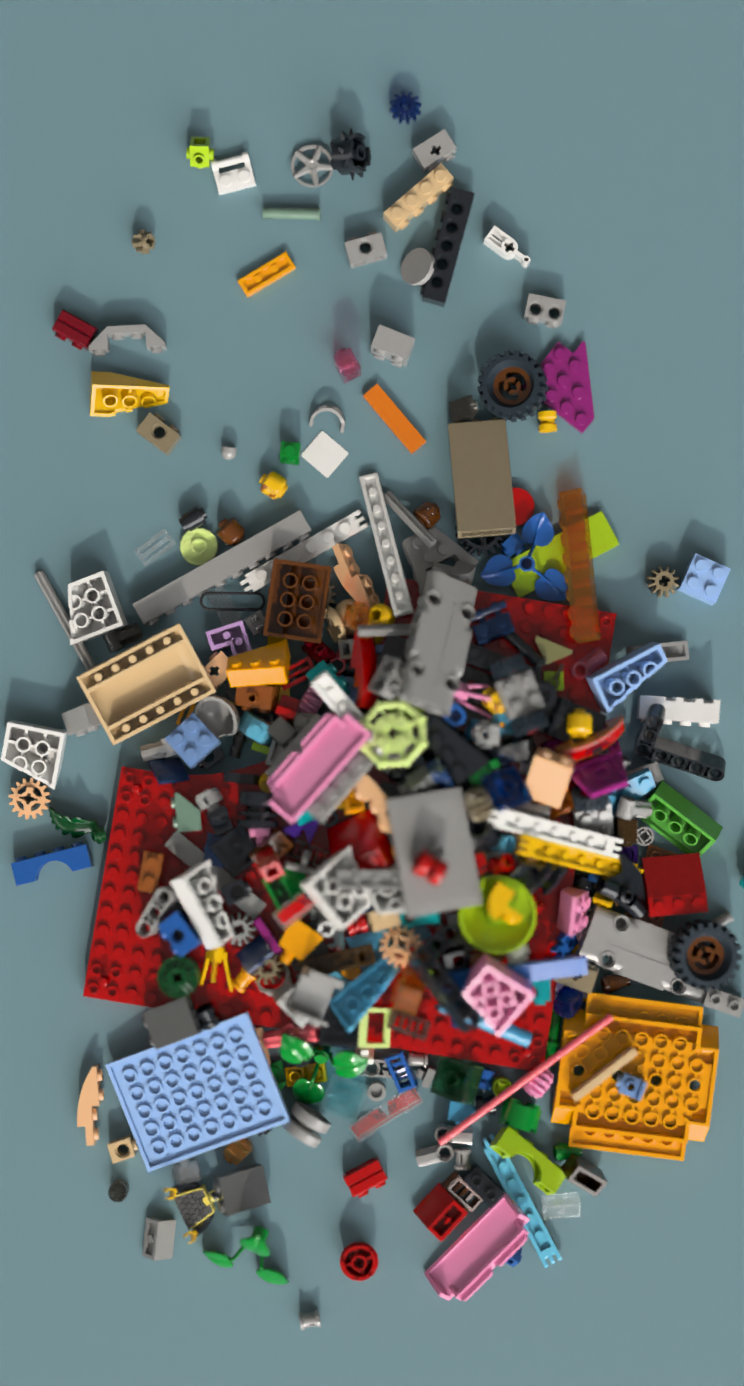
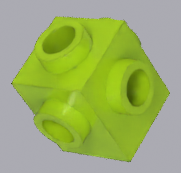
M191 137L190 145L186 149V158L190 159V167L205 168L210 166V160H214V148H210V137Z

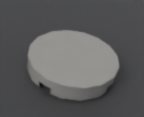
M416 248L410 251L401 265L403 280L411 286H420L426 283L434 272L433 263H435L433 254L424 248Z

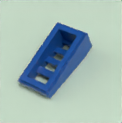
M403 1051L384 1057L399 1093L417 1087L418 1081ZM397 1058H400V1059H401V1061L396 1062V1063H393V1064H392V1062H391V1060H394V1059H397ZM400 1065L404 1066L403 1068L397 1070L394 1068ZM406 1071L407 1073L401 1076L398 1075V1073ZM409 1078L408 1081H401L402 1079Z

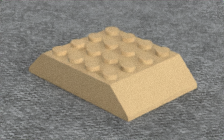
M180 623L145 639L76 677L113 746L216 692Z

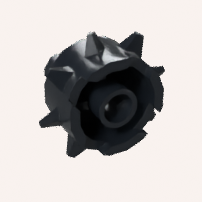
M350 128L349 135L342 130L340 137L331 140V166L333 170H337L341 175H351L352 180H354L355 173L361 178L363 177V172L367 171L366 167L371 164L370 147H366L363 141L366 139L365 136L361 133L353 134V130Z

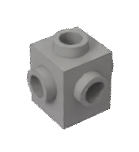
M480 720V723H476V728H472V740H476V745H479V748H491V745H499V723H492V720ZM483 732H488L489 735H488V736H483L482 733H483Z

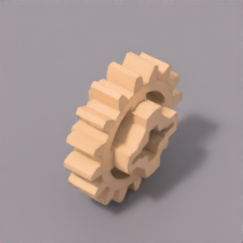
M24 778L23 784L19 781L16 782L17 788H11L14 794L8 796L13 798V801L9 803V805L15 806L12 811H19L18 817H22L25 814V819H29L30 815H32L33 819H36L37 813L41 816L44 815L42 810H48L49 807L46 803L51 802L50 799H47L51 792H45V789L48 787L47 785L41 786V781L35 783L34 778H31L30 782ZM27 786L26 791L22 794H19L20 790ZM36 788L39 789V791L41 792L42 796H39V795L37 794ZM31 793V797L38 800L30 801L29 804V800L22 797L29 796ZM18 801H21V803L24 805V809L20 807ZM37 803H41L38 809L32 811Z
M398 925L396 930L392 927L389 928V934L384 932L383 937L385 939L380 940V944L384 946H381L379 950L380 952H385L382 958L389 959L388 965L394 962L395 968L398 967V964L405 968L411 952L409 948L414 945L415 950L423 944L422 941H417L420 937L419 934L414 936L415 929L408 931L407 926L401 929ZM391 939L393 945L388 949V942ZM398 944L400 946L404 945V949H402L401 947L397 948Z

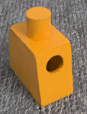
M297 918L288 925L279 943L285 949L279 959L286 965H289L294 957L302 961L324 937Z

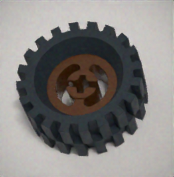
M509 350L504 351L505 355L501 356L499 353L494 355L496 359L493 361L489 359L486 362L488 364L487 368L482 367L481 372L483 375L482 377L478 376L480 386H477L484 406L494 416H498L501 420L508 419L511 422H516V419L524 421L527 420L526 416L530 415L533 417L535 415L534 411L536 409L540 411L543 407L541 402L546 401L545 391L548 392L547 377L540 365L528 354L524 353L523 355L520 351L514 350V353H511ZM520 375L526 380V390L524 391L522 383L517 378L509 376ZM502 384H504V390H505L511 397H513V398L518 397V399H515V400L505 399V398L502 396V393H501V386H502ZM513 384L517 389H511L510 386Z
M695 919L694 923L690 921L684 923L686 927H679L676 930L679 934L678 936L672 935L670 939L674 940V944H668L667 948L672 951V954H667V959L672 962L669 966L671 970L676 972L674 975L682 980V982L698 990L710 991V988L718 990L720 989L719 984L723 986L728 985L729 983L726 979L730 978L733 980L736 975L732 972L734 969L739 971L740 965L736 964L737 960H742V955L737 953L738 950H741L740 944L735 943L738 940L736 936L731 934L732 931L710 920ZM701 941H709V942H710V946H709V947H707V946H705V945H703V944H699V946H700V948H699V947H697V946H695V945L698 944V943L701 942ZM697 961L702 964H707L706 961L710 962L704 967H696L695 965Z

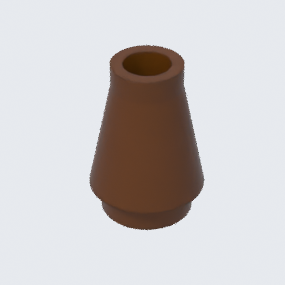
M605 975L600 980L603 992H608L609 994L631 984L629 978L621 975Z

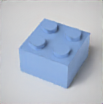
M695 553L689 561L677 590L712 606L716 603L731 569Z

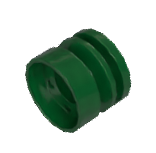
M186 954L182 957L180 955L169 957L160 966L157 974L160 989L166 995L173 998H183L190 995L201 979V969L198 962ZM180 972L182 979L176 981L174 973L178 974Z

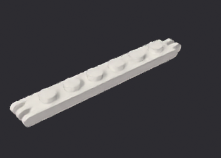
M359 509L280 554L275 559L306 563L331 549L337 543H341L369 527L368 522L362 526L359 524L365 520L364 516L356 518V516L362 513ZM273 559L244 575L246 579L241 581L240 585L243 586L249 583V586L243 589L245 592L251 589L255 592L270 584Z
M499 807L497 811L493 810L490 812V814L496 815L495 819L487 818V821L493 822V827L617 859L619 855L613 853V850L621 851V847L615 846V842L623 843V840Z

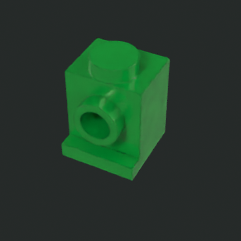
M281 441L280 463L299 466L301 443Z

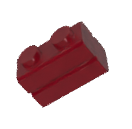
M64 309L52 327V330L56 333L55 337L64 342L66 339L71 341V345L80 351L82 348L88 350L89 345L98 333V329L95 326Z

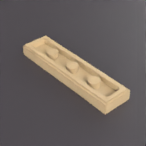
M630 1045L572 1090L570 1094L573 1099L579 1101L637 1056V1051Z

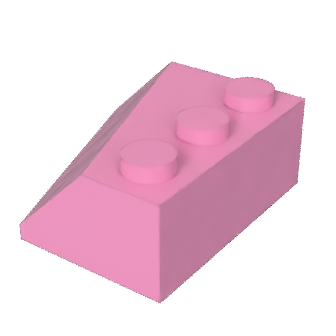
M486 954L473 967L463 991L466 999L483 1016L485 1022L492 1027L498 1037L535 995L532 982Z

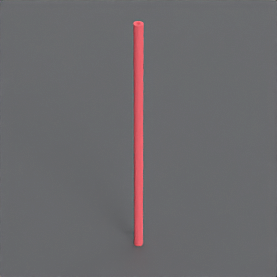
M610 1013L438 1138V1143L441 1146L613 1021V1017Z

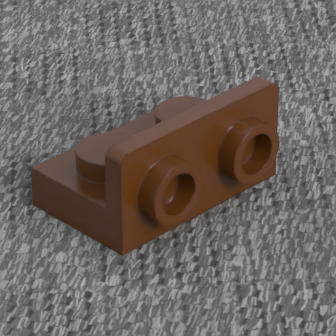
M277 828L249 856L257 863L255 854L272 846L278 857L281 858L294 845Z

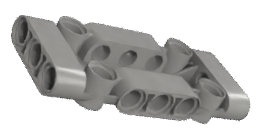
M438 571L427 572L424 593L418 598L419 607L413 616L405 650V658L408 661L407 665L401 670L403 680L398 696L401 700L440 716L450 715L455 691L460 687L459 678L464 671L472 636L470 622L475 618L476 614L474 605L477 589Z
M596 904L593 906L587 927H585L578 944L576 955L586 954L587 961L698 1003L703 1001L707 992L702 989H695L682 982V980L674 975L676 972L671 970L669 965L672 962L667 959V954H672V951L667 948L668 944H674V940L670 938L672 935L678 936L677 933ZM618 918L623 919V924L620 927H616V920ZM608 954L610 957L609 961L602 963L603 956ZM697 961L695 965L696 967H704L710 962L706 961L707 964H702ZM679 980V987L673 989V983Z

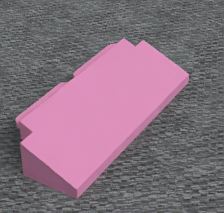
M348 713L341 720L336 715L326 714L301 742V747L304 750L301 753L292 752L268 779L269 789L275 794L269 800V804L293 824L371 736V733Z
M504 1192V1195L492 1207H489L424 1272V1275L438 1296L447 1300L455 1296L461 1301H467L492 1276L493 1269L496 1266H502L527 1241L529 1232L525 1229L524 1225L530 1219L507 1193Z

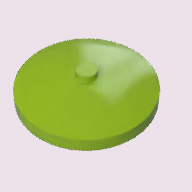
M491 875L479 879L483 904L458 909V923L463 936L474 948L487 954L501 955L519 949L529 940L536 925L537 912L531 894H529L524 885L507 876ZM496 882H501L515 892L507 906L524 916L519 924L510 925L502 920L503 916L494 920L488 914L486 898Z

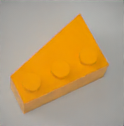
M287 640L228 657L226 673L230 687L288 683L291 655Z

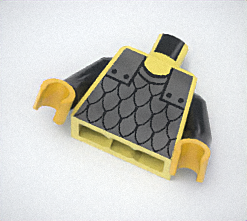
M183 1181L172 1188H164L163 1192L170 1191L169 1197L165 1199H174L188 1230L192 1229L184 1233L183 1238L189 1234L191 1240L187 1244L195 1242L197 1236L208 1228L214 1218L216 1208L213 1202L219 1200L218 1193H215L214 1189L208 1192L205 1184L200 1185L198 1182Z

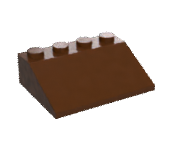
M273 559L263 635L321 643L331 574L330 566Z

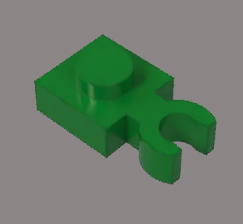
M494 759L470 776L469 779L473 785L476 783L481 785L489 779L487 776L501 765L497 759Z

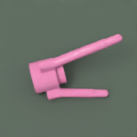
M460 682V687L455 691L453 699L458 704L492 719V715L463 701L467 700L468 696L490 701L491 697L469 692L470 689H467L488 688L490 685Z

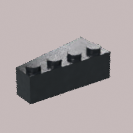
M427 710L422 713V715L427 717V741L458 785L466 782L470 776L494 760L483 752L478 745L468 739L462 731L450 725L442 716Z

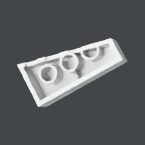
M638 696L636 719H641V723L650 705L656 703L663 705L666 710L664 724L672 725V721L679 722L681 726H691V723H699L698 727H710V724L719 723L720 700L706 701L704 699Z
M210 859L196 863L170 881L207 950L220 947L234 937L227 914L222 908V897L217 892L215 885L217 881L210 869V866H212Z

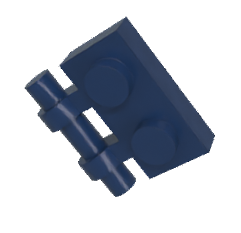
M505 600L495 601L487 608L475 610V618L471 622L479 620L480 624L473 626L479 645L482 646L516 631L511 614L508 611L505 613L501 611V609L507 607ZM492 613L495 614V617L486 620L485 616H488Z

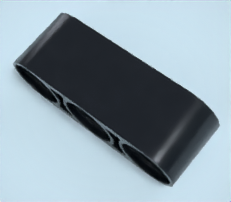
M531 734L499 740V745H491V748H481L488 756L497 759L501 766L535 757L537 752Z

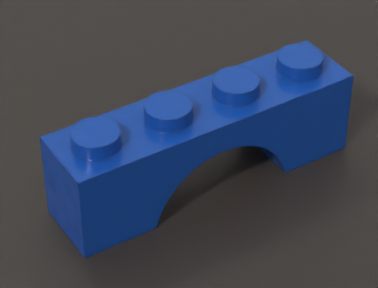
M83 841L71 844L72 848L64 849V846L54 848L53 853L46 854L45 851L34 853V858L27 859V856L15 858L16 862L11 863L16 886L37 881L42 867L50 861L63 862L72 871L94 866L89 844L83 845Z

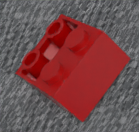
M440 1182L413 1209V1212L425 1227L441 1242L468 1214L467 1208L445 1190Z

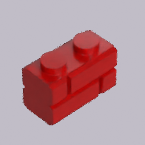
M375 1156L344 1173L343 1179L352 1196L361 1198L369 1193L368 1190L374 1186L376 1189L384 1186L388 1176L378 1156Z

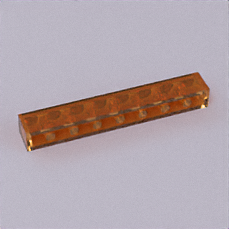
M582 488L559 492L560 499H557L558 509L561 510L559 525L563 529L561 543L565 549L562 558L567 570L564 572L566 583H568L566 597L570 601V608H568V616L572 621L570 635L577 643L601 640L586 493Z

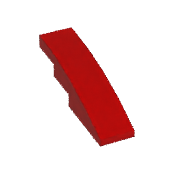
M355 630L350 668L355 669L353 687L358 688L356 707L371 710L376 704L377 695L369 691L367 687L377 670L373 637H359L357 630Z

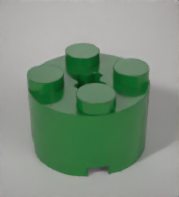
M510 1097L504 1100L498 1123L504 1124L505 1122V1125L536 1134L542 1113L540 1111L541 1106L527 1102L526 1106L521 1105L522 1101Z

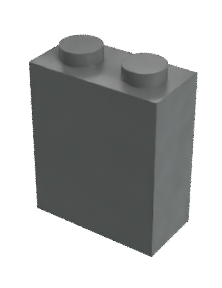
M190 995L143 1013V1024L149 1030V1041L155 1047V1050L203 1033Z
M255 1163L214 1176L213 1189L215 1193H218L219 1198L217 1206L219 1212H222L225 1216H231L271 1203L262 1164Z

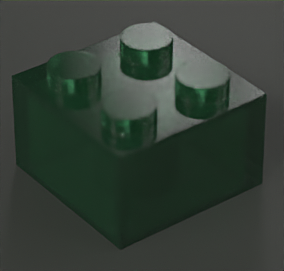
M440 1056L430 1092L461 1104L474 1105L484 1067L462 1059Z

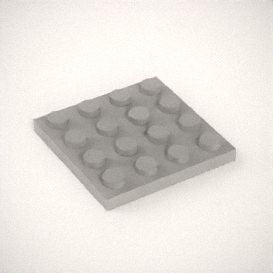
M318 714L310 720L265 772L269 777L275 773L292 752L301 753L304 750L301 747V742L322 719ZM357 750L306 810L323 824L374 763Z

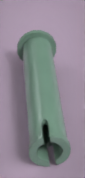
M320 206L318 208L263 207V219H307L320 222Z

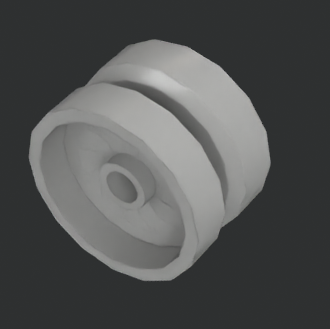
M296 1101L291 1108L294 1116L290 1115V1122L282 1124V1127L301 1142L310 1147L317 1148L322 1140L319 1133H327L331 1123L310 1106Z

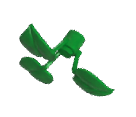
M283 1033L281 1037L280 1054L284 1060L293 1064H299L303 1059L308 1061L313 1056L316 1061L311 1081L302 1077L296 1080L293 1085L295 1099L304 1104L317 1103L324 1098V1087L320 1083L314 1082L319 1064H324L330 1059L331 1065L336 1067L337 1075L344 1078H353L365 1070L369 1058L362 1057L351 1051H339L333 1058V1053L330 1052L331 1046H321L318 1042L314 1049H312L307 1042L295 1036Z
M261 1226L254 1227L251 1237L240 1239L241 1248L233 1257H228L226 1254L217 1251H202L212 1263L223 1268H232V1262L235 1261L244 1249L260 1255V1269L256 1270V1274L262 1280L276 1285L289 1283L280 1272L265 1268L263 1265L264 1257L270 1255L269 1248L265 1243L269 1231Z

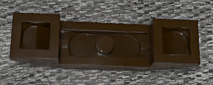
M371 943L308 958L295 963L300 977L304 966L324 974H331L377 962Z

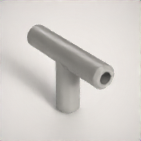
M307 849L304 851L300 864L290 861L284 863L286 869L309 875L317 869L307 866L312 855V851Z

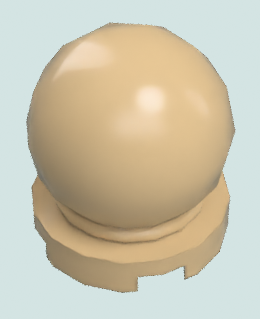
M353 598L342 600L336 605L335 610L332 607H327L324 619L326 618L329 625L326 627V630L334 642L338 641L339 644V640L347 639L346 635L354 636L357 627L364 625L363 622L367 620L368 610Z

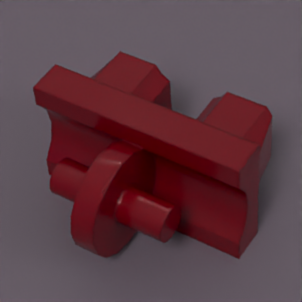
M303 641L305 645L301 647L302 650L316 664H319L322 660L328 664L329 660L337 657L335 652L322 641L321 643Z

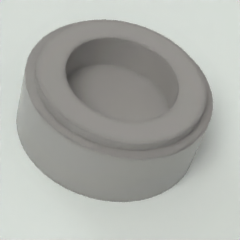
M374 1081L368 1085L367 1095L372 1101H381L386 1095V1088L383 1083Z

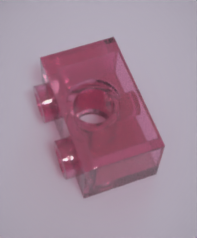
M342 348L335 352L336 355L333 356L334 365L344 384L361 376V367L351 348L347 350Z

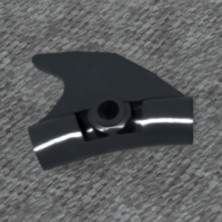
M619 854L620 872L610 877L601 876L596 882L595 890L597 893L618 903L634 918L639 919L648 910L645 902L642 875L626 856Z

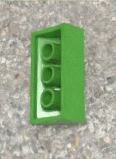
M663 780L645 799V801L651 803L653 809L651 816L640 818L685 854L700 853V856L717 840L723 829L719 823Z

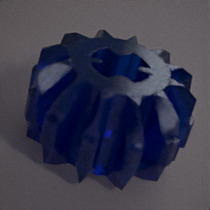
M401 91V97L395 94V100L390 101L392 107L389 108V112L394 113L392 118L394 120L399 118L400 124H402L403 120H406L407 125L410 124V119L416 121V115L421 114L419 110L421 103L417 102L418 96L412 97L411 91L408 95ZM403 105H406L408 110H404Z
M563 985L558 990V994L553 1002V1010L563 1018H573L578 1013L579 1008H581L583 993L578 989Z

